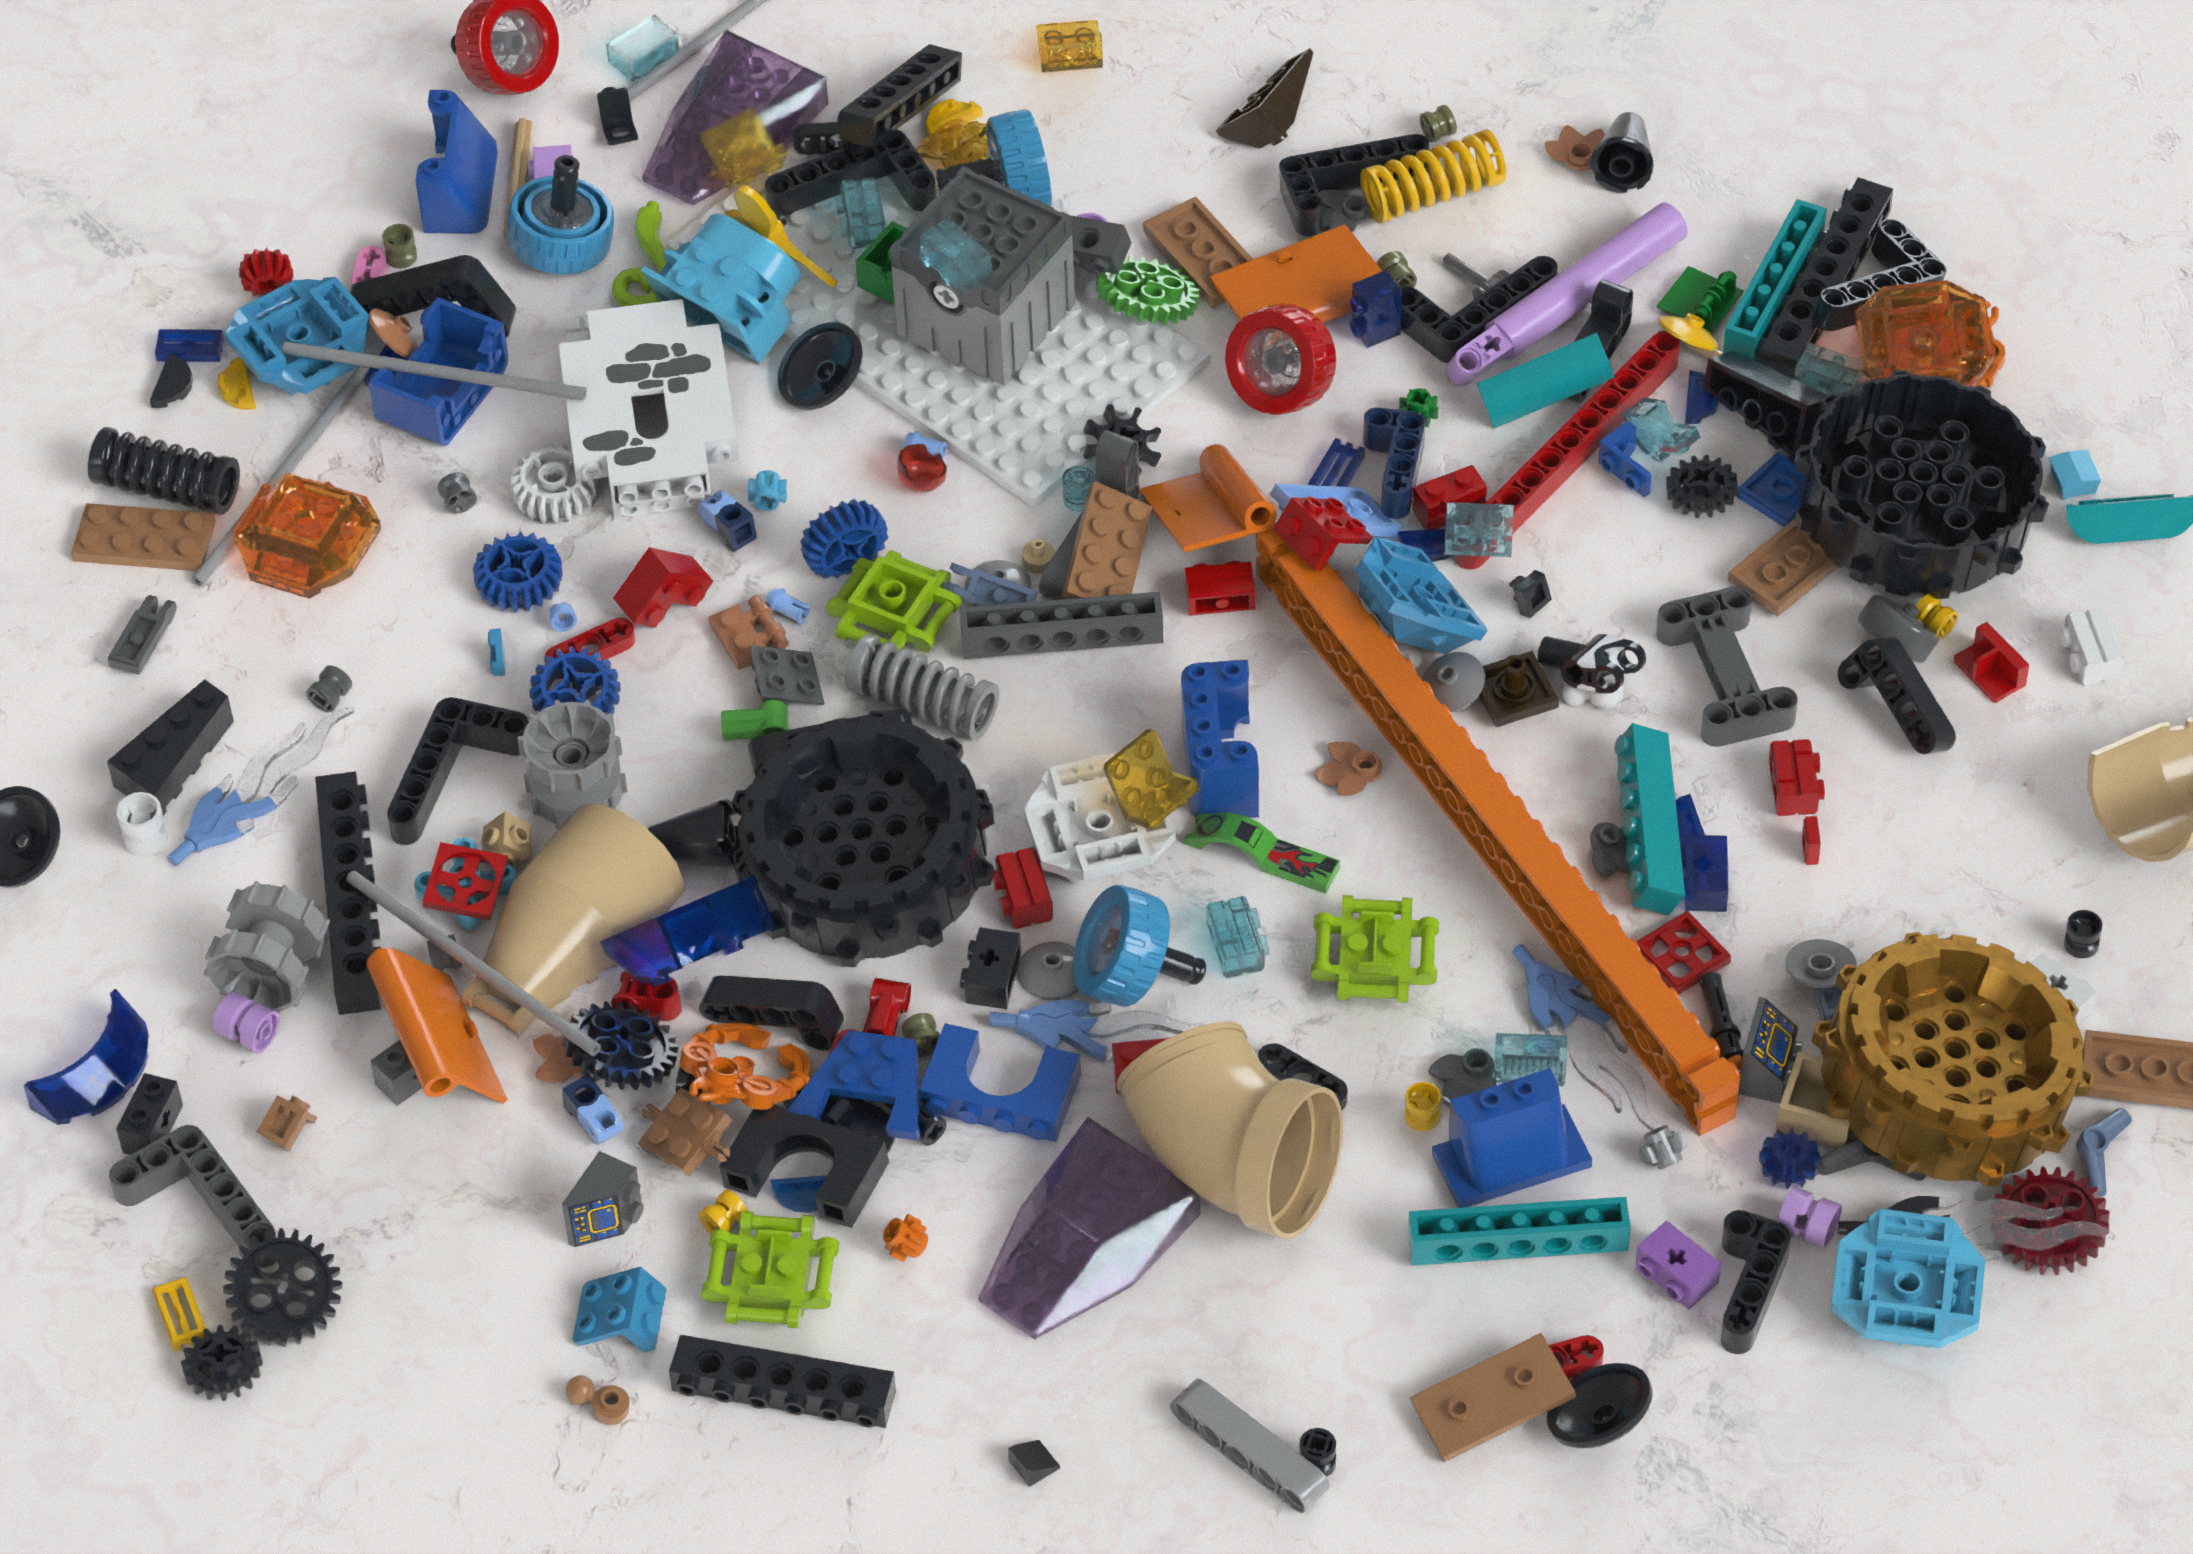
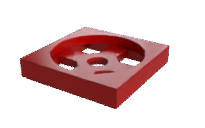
M440 842L422 901L423 907L491 921L508 864V855ZM452 858L465 860L462 870L457 873L442 871L444 863ZM479 862L489 864L495 873L494 881L478 878L476 872ZM464 877L472 880V885L468 888H463L459 885V881ZM437 885L453 888L455 895L452 903L445 900L438 893ZM476 893L488 895L480 902L467 905L469 897Z
M1688 910L1636 941L1643 957L1648 963H1653L1657 967L1663 982L1668 988L1672 987L1678 995L1699 983L1701 976L1704 974L1716 972L1731 963L1729 952ZM1675 932L1690 933L1693 936L1690 938L1678 937ZM1660 939L1668 947V951L1656 958L1651 953V950ZM1708 945L1712 953V959L1704 964L1696 955V951ZM1679 947H1684L1689 953L1686 956H1679L1675 953V950ZM1679 963L1685 964L1691 972L1684 977H1675L1667 969Z

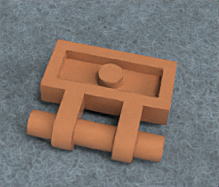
M754 595L748 600L751 611L744 613L738 604L709 616L710 627L738 670L750 666L753 661L749 648L750 645L768 647L775 644L779 649H785L789 645L785 637V629L781 623L774 620L772 609L758 595ZM762 624L765 630L757 633L754 626Z

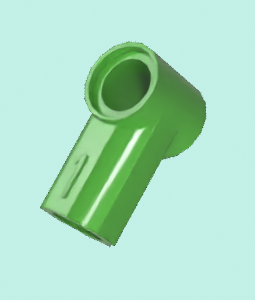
M767 700L762 702L757 709L722 711L723 740L754 739L761 735L788 730L787 705L779 700Z

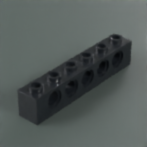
M928 44L840 110L837 118V125L840 127L839 139L874 148L961 81L962 52Z
M680 1335L669 1369L672 1391L684 1396L698 1395L714 1398L723 1403L733 1401L749 1404L758 1409L773 1408L784 1410L793 1415L807 1414L819 1416L828 1421H848L867 1428L874 1426L886 1428L896 1394L894 1371ZM712 1370H713V1371H716V1372H714V1373H705V1372H707V1371H712ZM743 1377H752L746 1380L741 1379ZM779 1383H788V1384L783 1385V1386H778V1385H777V1384H779ZM815 1389H823L820 1392H813ZM852 1395H858L856 1398H848Z

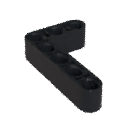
M896 130L874 148L853 143L773 174L765 182L767 203L772 211L784 216L888 175L908 205L913 210L922 212L933 199H936V186L933 173L908 137L902 131Z
M1410 134L1294 155L1282 159L1279 163L1280 193L1295 231L1302 236H1315L1323 230L1320 191L1361 187L1360 179L1363 169L1374 165L1384 166L1386 162L1392 159L1400 161L1403 156H1415L1417 152L1423 149L1430 151L1429 139L1424 135ZM1424 162V167L1428 172V164ZM1409 167L1408 172L1412 177H1414L1413 169ZM1394 172L1393 178L1398 180V175Z
M1885 219L1879 225L1871 251L1888 270L1824 289L1821 292L1812 318L1813 323L1824 331H1836L1933 301L1939 294L1947 268L1903 223L1894 219Z
M460 255L356 282L349 289V293L368 315L375 308L384 310L395 317L430 307L437 297L449 302L457 301L462 307L503 322L506 338L510 333L516 313L515 304L477 258L469 255Z
M1537 256L1452 316L1417 289L1411 286H1401L1395 289L1392 294L1391 319L1396 327L1444 363H1449L1460 348L1485 332V325L1555 277L1558 274V265L1549 256Z
M449 697L439 701L387 811L393 841L400 845H410L419 840L462 745L511 756H520L517 738L518 736H523L525 728L529 723L528 717L519 711Z

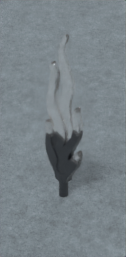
M1961 1195L1949 1197L1915 1196L1889 1207L1888 1210L1924 1214L1930 1210L1951 1208L1960 1204L1963 1199ZM2005 1199L1979 1202L1952 1214L1942 1216L1954 1218L1962 1229V1234L1974 1247L1983 1244H2009L2028 1250L2042 1251L2081 1235H2095L2110 1240L2115 1238V1235L2108 1229L2096 1223L2084 1221L2045 1229H2030L2016 1226L2007 1221L2012 1218L2049 1221L2062 1215L2064 1210L2062 1207L2045 1210ZM1839 1221L1838 1234L1848 1235L1867 1221ZM1999 1251L1979 1252L1985 1262L2000 1260L2004 1257L2003 1253Z

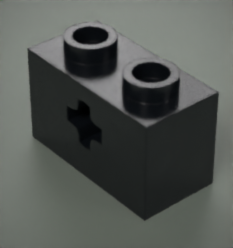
M979 927L976 941L970 940L968 946L967 960L970 961L969 967L962 969L960 977V988L965 989L967 1004L1007 1009L1021 958L1020 933Z
M147 1073L143 1074L116 1128L124 1154L131 1155L170 1133L183 1107L177 1081Z

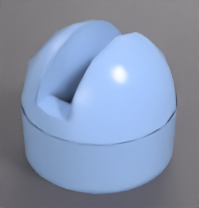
M566 602L554 604L549 611L551 626L556 631H568L577 622L574 609ZM564 613L565 619L559 620V615Z

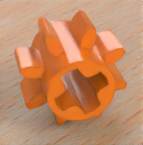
M907 1214L904 1221L894 1218L887 1224L883 1233V1240L887 1243L884 1247L890 1251L889 1255L904 1262L907 1255L916 1258L924 1252L928 1243V1235L924 1233L927 1228L921 1225V1220Z

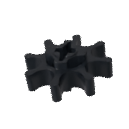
M1108 404L1103 413V417L1107 421L1106 425H1099L1092 419L1087 420L1085 424L1084 434L1095 437L1097 441L1105 430L1136 440L1138 442L1139 461L1147 462L1152 467H1156L1161 458L1160 452L1152 451L1146 444L1148 442H1156L1161 429L1159 427H1155L1152 430L1140 428L1137 421L1142 410L1139 407L1134 409L1131 418L1121 419L1115 414L1114 406ZM1088 444L1083 453L1085 459L1095 456L1097 444ZM1139 467V476H1140L1142 470H1141V468Z

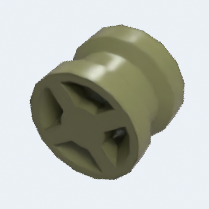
M1446 105L1437 107L1435 112L1427 111L1420 115L1422 131L1431 143L1438 141L1444 134L1450 136L1457 131L1454 115Z
M918 1013L908 1017L902 1023L901 1030L905 1038L915 1039L918 1046V1057L928 1056L934 1052L940 1037V1033L935 1030L937 1027L935 1018L928 1013Z

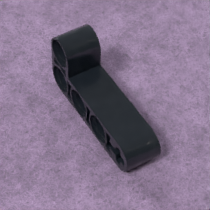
M1601 279L1592 297L1591 315L1574 342L1597 332L1608 360H1610L1630 326L1633 290ZM1591 388L1566 399L1582 403Z
M1887 637L1867 640L1841 662L1837 671L1840 684L1847 689H1858L1875 685L1909 742L1918 753L1943 752L1953 747L1956 740L1953 726L1898 639Z
M715 976L712 978L699 1005L700 1013L714 1022L797 1028L807 1045L821 1051L831 1049L833 1041L844 1021V1015L830 990L824 985L813 981Z
M1736 1210L1727 1214L1724 1218L1722 1235L1724 1251L1733 1257L1746 1261L1723 1317L1721 1343L1725 1350L1732 1354H1744L1752 1348L1788 1261L1791 1240L1790 1229L1785 1224L1743 1210ZM1739 1322L1744 1325L1740 1328V1330H1738Z

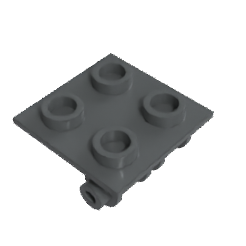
M750 645L749 648L753 660L751 666L756 672L755 682L757 690L762 696L761 703L767 700L824 705L825 702L812 652Z

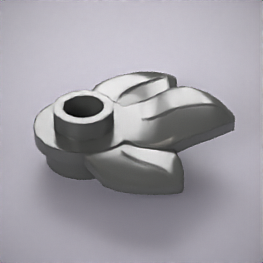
M1323 190L1319 192L1324 205L1322 208L1323 229L1331 230L1346 224L1350 231L1353 232L1358 224L1366 222L1371 216V207L1362 196H1350L1346 191Z
M1608 822L1597 824L1590 833L1591 847L1594 850L1591 858L1593 867L1604 879L1609 878L1616 868L1629 874L1628 863L1625 861L1626 841L1622 828L1619 829L1616 825ZM1603 835L1610 837L1612 840H1607Z
M1479 1048L1471 1049L1463 1056L1445 1055L1435 1061L1428 1070L1431 1076L1445 1082L1442 1090V1099L1446 1105H1450L1451 1099L1497 1085L1492 1076L1495 1068L1494 1060L1487 1051Z

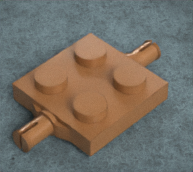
M680 1088L662 1111L652 1104L645 1105L648 1110L643 1108L642 1116L651 1120L653 1124L639 1140V1146L644 1151L685 1175L690 1176L700 1162L709 1155L715 1157L720 1162L727 1161L723 1155L728 1158L730 1157V1150L720 1145L719 1141L723 1132L733 1120L720 1109L707 1102H701L697 1096H691L685 1089Z

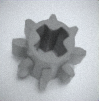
M1665 1125L1653 1129L1643 1136L1646 1142L1639 1150L1646 1164L1650 1162L1651 1164L1655 1163L1658 1169H1664L1683 1159L1680 1152L1687 1145L1681 1131H1670L1669 1126Z

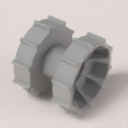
M555 700L554 705L543 709L536 715L529 714L530 722L527 724L523 736H518L517 739L520 755L525 756L526 773L524 774L526 792L531 793L533 815L540 814L546 820L554 823L556 829H559L571 814L583 804H602L616 809L622 793H626L628 789L625 773H620L619 756L622 755L620 737L615 736L613 714L606 715L600 709L590 705L589 700H585L584 703H560L559 700Z
M254 881L253 885L243 890L236 889L227 908L230 916L225 926L227 929H231L232 932L225 934L221 938L214 936L205 956L208 964L203 975L210 978L212 983L220 990L219 994L221 996L237 992L252 999L255 1004H262L277 1013L292 1005L298 1007L307 987V984L303 982L309 970L308 967L302 965V962L309 961L313 957L316 959L320 958L328 940L325 932L330 920L324 918L320 910L314 905V900H308L300 894L289 890L286 885L280 887L260 884L258 881Z

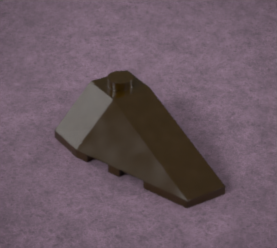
M1311 48L1288 59L1266 80V85L1247 98L1249 103L1241 110H1234L1216 130L1218 135L1258 149L1269 143L1275 146L1287 138L1288 134L1286 131L1295 121L1313 57Z

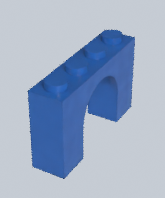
M945 1023L919 1088V1098L925 1103L924 1108L934 1116H947L962 1120L967 1124H981L996 1128L1001 1132H1015L1030 1136L1035 1140L1056 1142L1081 1076L1080 1054L1046 1047L1036 1075L1026 1088L1011 1095H991L976 1088L969 1080L980 1052L979 1031Z

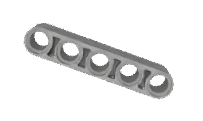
M1195 1379L1170 1403L1172 1413L1183 1425L1295 1511L1304 1513L1329 1489L1330 1483L1318 1467L1202 1379Z

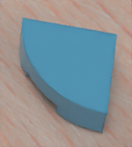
M501 628L489 629L488 645H490L491 674L493 676L505 675V653Z

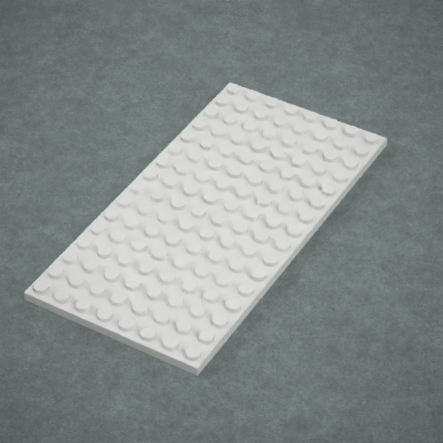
M840 110L824 123L837 122ZM839 134L831 137L835 141H842L839 139ZM792 146L743 185L754 189L767 202L765 182L768 177L825 154H801ZM926 163V165L929 167V169L931 170V172L933 173V175H934V177H935L936 198H937V197L939 196V192H940L939 187H938V183H937V178H936V171H937V170L934 169L932 166H930L929 164ZM888 175L782 216L787 222L783 229L792 243L806 257L838 281V284L833 289L801 263L792 259L800 270L801 278L784 300L791 314V323L783 334L795 341L804 332L819 324L838 322L850 327L858 335L863 351L861 366L853 383L935 440L947 442L949 450L1032 508H1035L1095 458V456L1089 459L1083 457L1088 444L1098 443L1095 437L1083 432L1087 420L1092 419L1099 425H1106L1107 421L1104 419L1103 413L1106 406L1112 404L1115 414L1121 419L1131 418L1136 407L1141 408L1142 412L1137 421L1138 423L1211 363L1210 353L1167 324L1164 325L1159 320H1155L1154 324H1151L1145 318L1139 322L1137 316L1132 315L1127 318L1125 317L1126 312H1115V305L1106 306V299H1100L1098 297L1099 292L1095 290L1097 277L1085 269L1077 267L1074 268L1075 305L1070 311L1066 310L1064 312V318L1052 332L1048 331L1046 333V339L1034 352L1030 351L1026 362L1016 373L1012 372L1010 374V380L1003 386L995 382L990 376L986 378L969 370L963 363L960 365L942 357L937 351L931 352L914 344L910 338L904 339L897 336L895 305L857 286L855 260L891 221L908 228L921 215L920 211L913 210L908 205ZM739 188L666 243V249H672L676 252L683 244L692 242V238L712 214H724L727 210L731 209L739 210L734 199V194Z

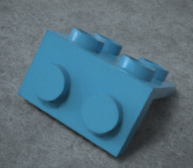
M641 1266L586 1282L582 1287L573 1341L577 1345L583 1346L623 1335L644 1353L655 1350L667 1288Z

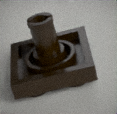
M1533 651L1520 655H1511L1504 660L1483 666L1485 684L1479 697L1496 727L1559 708V698Z

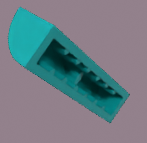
M1596 332L1478 382L1476 385L1493 426L1497 428L1611 380L1615 376Z

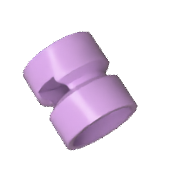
M231 992L220 1002L215 1012L213 1030L232 1041L238 1040L240 1045L259 1053L264 1051L273 1041L279 1027L280 1017L276 1011L262 1004H255L252 999L242 994Z
M1794 1186L1785 1198L1778 1221L1790 1229L1791 1236L1797 1237L1803 1234L1806 1242L1825 1249L1837 1228L1842 1205L1826 1198L1816 1201L1814 1200L1813 1193Z

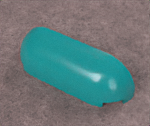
M2156 494L2079 501V505H2066L2067 520L2077 536L2087 542L2096 544L2172 538L2184 533L2193 524V495L2174 497V494Z

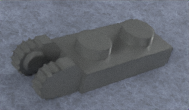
M148 595L139 610H135L109 654V667L140 675L165 630L174 618L177 608L176 602L167 600L159 613L155 615L154 612L158 606V599L156 596Z

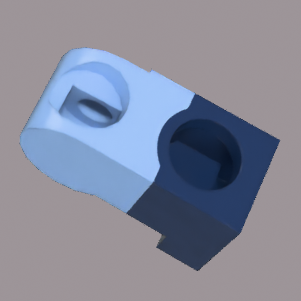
M719 490L697 504L703 521L710 528H714L725 539L726 546L733 552L757 538L753 514L724 491Z
M589 1073L562 1088L563 1107L570 1116L574 1115L582 1127L584 1126L594 1143L600 1145L623 1131V1124L619 1115L596 1082H592V1077ZM585 1088V1090L575 1095L579 1089Z

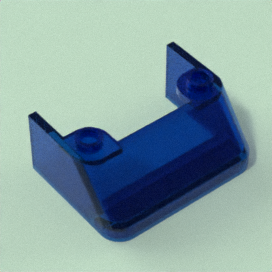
M752 876L600 941V944L606 956L642 985L649 982L651 988L670 981V973L723 950L725 956L744 948L742 941L771 930L776 926L755 876Z

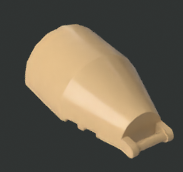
M2193 718L2186 719L2185 725L2171 727L2168 722L2157 723L2090 753L2087 790L2094 814L2107 836L2128 855L2147 862L2171 860L2193 849Z
M583 804L571 814L513 881L483 962L552 1009L571 997V991L585 982L588 984L593 983L598 979V974L612 965L618 967L630 957L685 892L684 881L678 864L666 847L646 827L625 813L602 804ZM479 975L467 987L461 998L463 1005L471 1009L476 1007L508 1024L509 1029L517 1034H522L538 1018ZM489 994L517 1009V1012L515 1013L485 996Z

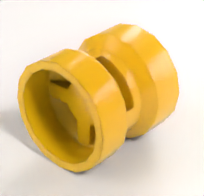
M1931 594L1925 595L1915 606L1920 610L1916 617L1936 632L1939 640L1946 637L1952 631L1959 617L1958 612L1949 606H1942L1941 600L1935 599Z
M1418 1082L1411 1085L1405 1095L1406 1123L1417 1131L1431 1130L1440 1121V1091L1435 1085L1428 1082Z
M724 1190L717 1196L716 1203L704 1207L698 1213L701 1224L710 1234L712 1231L719 1229L730 1233L731 1227L734 1224H740L741 1212L748 1211V1209L734 1192Z

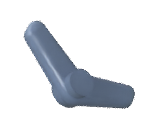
M2123 1108L2116 1109L2096 1123L2088 1126L2081 1132L2076 1142V1148L2082 1155L2086 1178H2088V1189L2097 1186L2099 1188L2098 1197L2105 1196L2107 1192L2104 1151L2109 1143L2132 1122L2131 1115Z

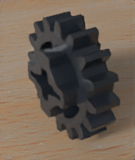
M1705 454L1703 460H1698L1693 455L1691 456V462L1687 463L1684 460H1680L1679 468L1671 467V476L1666 477L1667 499L1672 500V507L1674 509L1682 506L1683 515L1693 511L1695 518H1699L1703 512H1706L1709 518L1713 517V510L1724 513L1725 504L1732 506L1734 504V496L1738 495L1737 474L1732 472L1731 464L1722 466V458L1720 457L1710 461L1709 455Z
M218 1325L217 1332L213 1334L207 1328L204 1329L203 1339L193 1336L191 1338L193 1348H184L185 1359L181 1361L186 1383L193 1386L196 1395L205 1390L207 1400H211L215 1394H220L221 1400L226 1401L227 1393L233 1392L238 1398L241 1396L240 1388L242 1386L251 1389L253 1387L251 1378H260L259 1366L263 1365L258 1342L257 1340H251L250 1332L245 1331L239 1335L238 1328L234 1325L229 1332H224L223 1326Z

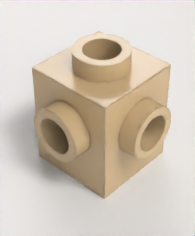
M504 811L483 826L482 850L508 855V864L517 868L530 858L532 852V825Z

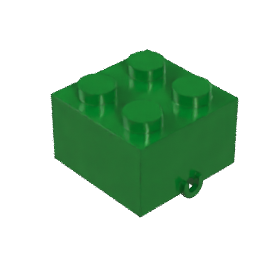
M893 221L855 260L857 286L894 304L890 247L896 240L902 237V233L907 229Z

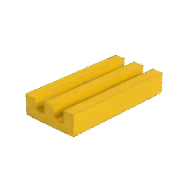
M187 1277L152 1288L174 1352L180 1350V1345L187 1343L188 1347L192 1346L191 1338L193 1336L199 1339L204 1338L203 1330L206 1327ZM182 1288L197 1326L195 1330L191 1331L176 1289ZM164 1293H169L183 1334H176L162 1296Z

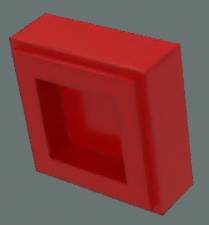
M1806 816L1803 819L1801 835L1804 862L1806 865L1819 864L1821 846L1817 816Z

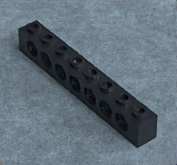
M1858 177L1853 187L1845 190L1840 210L1835 209L1833 211L1828 231L1823 230L1821 232L1816 252L1811 251L1807 258L1806 270L1804 273H1798L1794 282L1793 293L1786 294L1782 303L1781 314L1773 317L1768 337H1762L1759 342L1756 354L1760 356V364L1797 380L1824 331L1818 328L1812 319L1821 292L1826 288L1852 281L1875 240L1881 221L1887 219L1891 212L1893 188Z
M356 771L316 776L327 916L330 920L328 927L334 995L339 1015L381 1010L380 995L366 966L371 954L381 948L380 946L375 947L374 940L381 939L378 919H372V913L378 912V906L376 902L346 881L348 874L351 871H356L375 884L373 864L367 865L366 859L373 858L370 837L364 838V831H370L368 811H362L361 806L368 804L365 784H358Z

